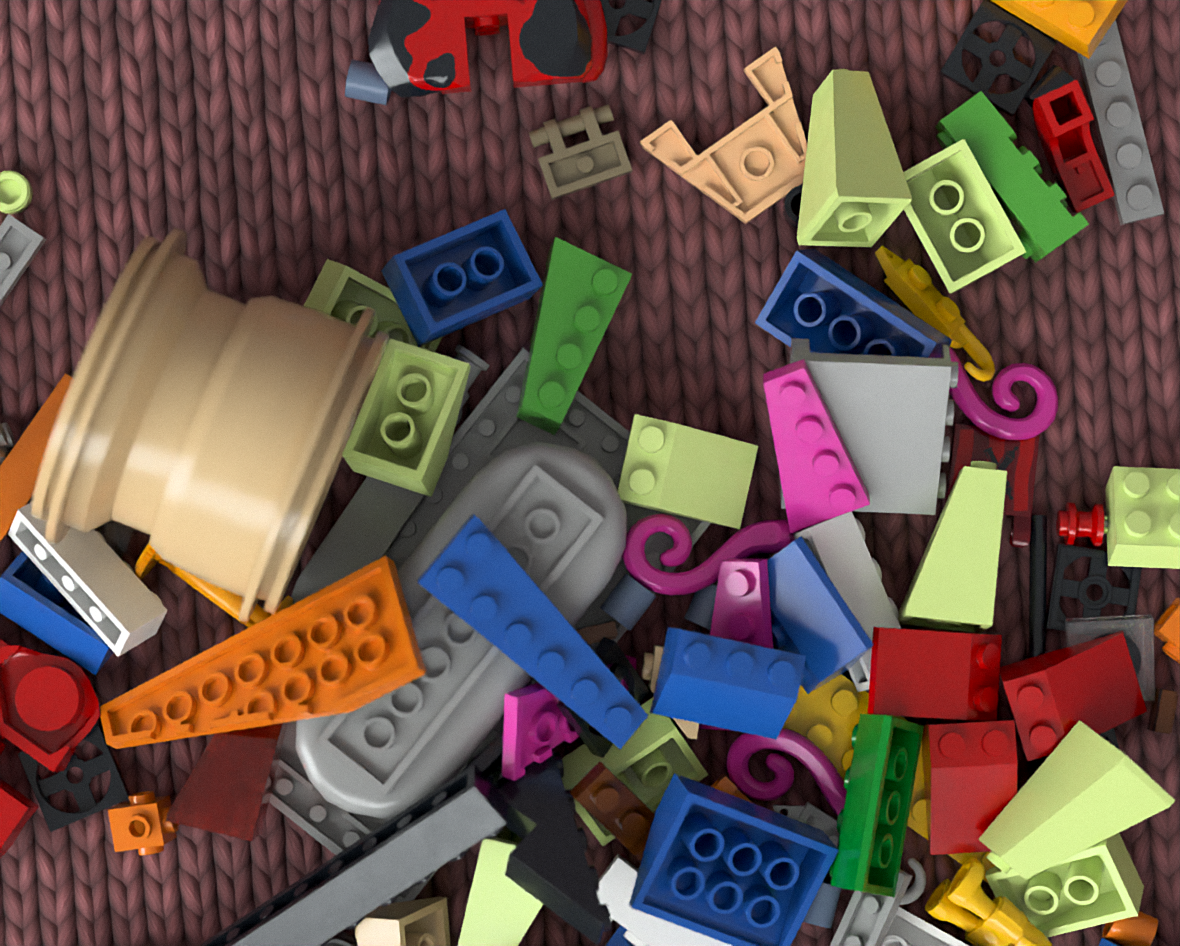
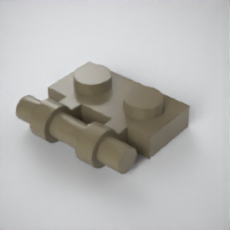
M609 104L596 109L588 106L580 109V114L558 122L554 118L543 122L544 127L528 132L534 148L550 143L552 147V154L538 158L552 200L632 173L619 131L617 130L603 136L601 134L599 125L614 120ZM586 130L589 141L569 148L565 147L562 138Z

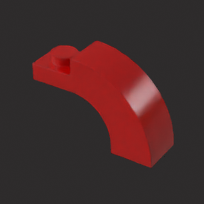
M1073 80L1035 98L1033 114L1039 139L1051 171L1057 174L1072 212H1081L1115 196L1092 140L1089 121L1094 120L1078 80Z

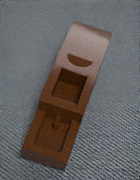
M599 761L570 791V794L641 862L655 813Z

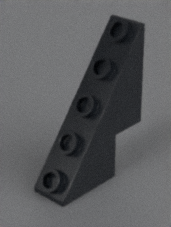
M552 749L553 755L542 763L533 761L525 767V774L516 781L509 779L499 789L500 793L507 799V824L505 826L523 839L509 854L505 876L595 944H598L603 931L611 930V916L607 905L600 904L598 898L599 878L594 865H588L585 856L587 852V839L584 829L576 827L573 817L575 815V800L570 794L571 790H565L563 785L564 767L559 752L554 753Z

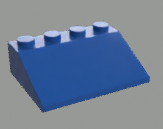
M674 773L655 811L629 906L632 909L732 946H791L839 849L821 829Z

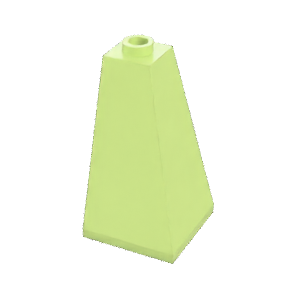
M848 69L832 70L813 94L797 241L799 245L872 247L911 202L912 196L869 72L849 71Z
M971 461L970 467L964 466L959 471L898 612V622L900 625L980 634L992 626L1007 471L996 470V463Z
M1079 720L978 839L991 850L986 858L1001 871L1007 874L1012 868L1024 879H1027L1169 808L1175 802V799L1126 754Z
M506 826L493 838H484L482 840L458 946H518L543 905L505 876L509 854L523 840Z

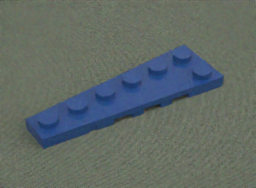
M474 514L468 518L418 578L417 582L619 749L625 745L649 716L496 537Z

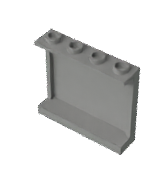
M791 338L789 364L802 359L805 360L869 494L870 505L856 509L854 512L935 515L937 498H944L946 491V474L940 473L941 462H948L950 455V437L944 436L945 425H953L954 400L948 399L949 388H957L958 362H951L949 345H942L941 358L810 353L809 339ZM780 479L781 508L786 509Z

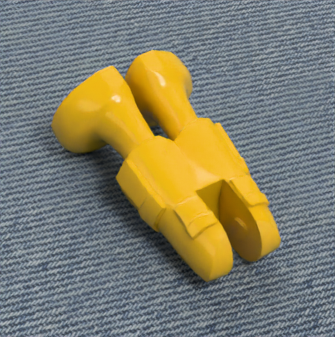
M975 857L969 858L960 867L952 881L949 879L943 880L926 902L925 911L937 920L950 922L965 930V940L975 946H1053L1050 940L1008 898L998 896L992 901L984 893L981 883L985 868L983 863Z

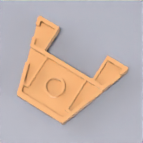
M776 46L744 68V72L768 107L708 149L696 155L672 120L640 141V145L644 150L745 224L783 199L793 188L803 185L807 141L795 108L789 81H787L782 65V58Z

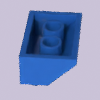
M799 537L768 559L767 565L773 649L806 656L800 686H803L807 694L849 670L874 644L803 538Z
M21 551L0 576V613L96 675L114 652L30 558Z
M668 627L650 713L777 739L797 700L806 656Z

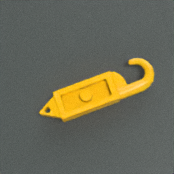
M881 246L875 252V255L887 276L884 280L885 283L915 316L952 339L950 347L957 349L962 347L979 366L977 368L970 362L964 364L965 370L971 376L983 382L991 380L995 374L993 359L983 344L964 324L966 321L960 316V310L957 305L935 288L930 275L924 268L915 265L910 258L905 261L884 246Z

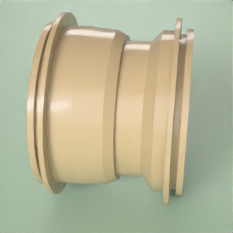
M175 228L169 233L162 244L160 240L147 236L131 256L116 283L88 342L59 413L37 479L31 513L33 517L43 521L47 520L45 539L54 545L59 544L71 527L82 532H88L111 520L151 535L150 545L163 560L212 585L244 597L238 619L247 623L259 599L266 601L264 611L275 614L284 597L343 458L342 453L380 365L389 335L378 331L375 338L368 336L376 312L375 309L366 307L357 326L321 311L273 296L251 298L246 305L209 290L199 262L184 255L187 233Z

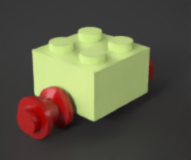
M1113 466L1105 488L1106 515H1104L1103 504L1098 503L1094 504L1090 512L1078 511L1074 502H1067L1065 511L1058 510L1056 533L1057 536H1064L1065 545H1073L1077 537H1089L1093 546H1101L1103 535L1107 534L1108 566L1180 569V469Z

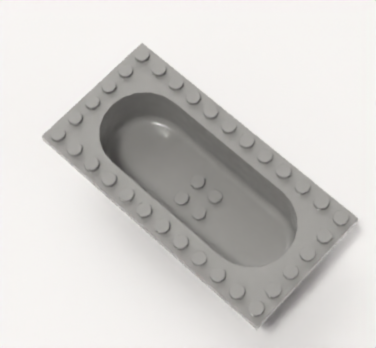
M523 347L453 435L446 463L432 497H424L386 553V556L392 559L396 565L426 674L352 712L217 733L204 750L335 855L456 777L497 736L500 735L503 738L505 693L538 683L537 680L417 582L418 578L472 514L483 522L573 628L614 620L618 636L611 640L616 641V643L626 632L627 628L603 611L600 606L625 574L633 578L627 571L622 559V554L626 547V536L630 527L638 520L649 515H671L681 520L687 527L692 538L693 547L711 524L622 502L617 487L630 432L579 391L576 392L565 418L555 435L517 418L516 414L529 352ZM664 532L655 533L647 539L644 552L646 559L653 567L672 573L676 567L662 565L659 561V556L664 551L673 547L672 538ZM647 589V590L650 591L652 594H654V595L656 594V592H653V591ZM600 642L588 646L594 651ZM431 877L422 884H413L402 891L394 902L414 900Z

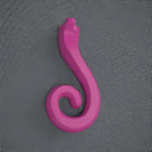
M949 346L951 362H958L957 388H949V393L962 412L977 427L1001 439L1027 440L1047 430L1055 420L1058 411L1057 390L1051 378L1043 370L1027 363L1010 364L1001 369L994 378L992 395L995 402L1002 409L1008 412H1014L1019 409L1020 400L1011 391V386L1016 381L1029 383L1037 394V403L1031 414L1019 419L1005 417L990 409L981 400L954 349Z
M654 514L638 520L630 527L627 532L626 547L622 554V559L627 571L643 587L664 595H686L695 593L718 581L721 561L729 558L746 559L755 554L778 553L795 540L793 534L801 530L790 533L788 520L756 522L738 530L699 566L682 573H669L656 569L646 559L644 552L647 539L658 532L668 534L674 544L671 549L664 551L659 556V561L664 566L676 567L688 559L692 550V538L689 530L681 520L667 514Z
M782 728L777 739L744 733L730 746L727 754L729 777L737 789L749 798L759 801L776 800L783 796L792 786L794 781L793 767L790 761L777 753H770L765 761L766 766L775 773L773 780L762 782L755 779L749 772L748 763L754 753L763 749H774L792 755L808 769L837 816L844 809L847 791L844 787L843 778L822 750L800 733Z

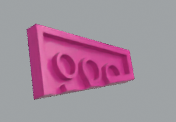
M802 359L763 374V384L790 533L870 505L867 489L805 360Z
M729 558L721 561L710 636L773 649L767 559ZM700 723L698 729L734 731Z
M625 655L636 670L637 659ZM609 664L606 667L610 669L613 664ZM622 679L620 683L628 690L627 684ZM539 682L505 693L502 776L513 781L525 774V767L533 761L542 763L553 755L552 749L563 741L571 743L579 737L557 707L560 699Z

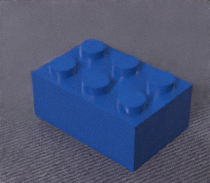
M506 209L394 255L381 270L418 347L530 299L543 286Z

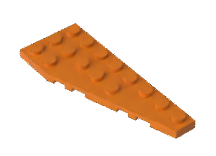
M385 555L101 705L100 717L106 744L115 749L348 713L426 674L395 562Z

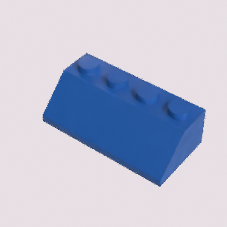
M816 249L796 250L755 321V324L789 347H791V338L809 339L810 353L941 358L942 345L950 346L953 341Z

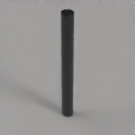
M1031 515L1028 659L1046 653L1047 515Z

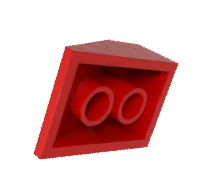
M873 627L872 643L874 645L872 646L868 714L997 721L1002 635Z
M1123 631L1000 667V675L1027 762L1050 755L1079 720L1097 734H1102L1147 712Z
M1015 720L923 725L922 755L929 855L991 852L978 838L1017 794L1018 763Z

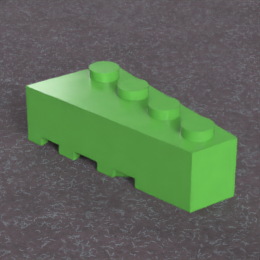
M982 91L948 114L935 126L939 131L936 139L943 150L965 139L1026 250V253L1021 255L1023 258L1031 257L1036 263L1089 225L1080 212L1072 217L1067 211L1068 205L1065 201L1067 196L1057 183L1053 184L1049 180L1046 182L1042 180L1039 176L1042 174L1040 162L1032 152L1024 146L1017 149L1012 143L1017 139L1016 133Z
M557 237L554 238L548 252L528 362L516 414L517 418L552 435H555L561 426L632 276V273Z

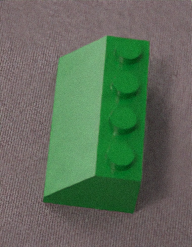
M860 714L859 723L855 725L852 732L851 742L854 748L852 765L847 769L844 778V787L847 791L845 805L837 819V831L839 833L837 848L839 851L829 869L832 877L831 886L895 897L924 726L893 716Z

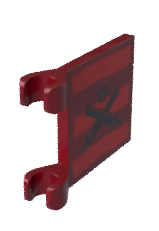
M955 424L947 498L959 471L964 466L970 467L971 461L996 463V470L1007 471L1003 515L1013 516L1009 543L1012 547L1024 548L1030 542L1031 513L1040 434L1027 440H1006L990 435L977 426Z

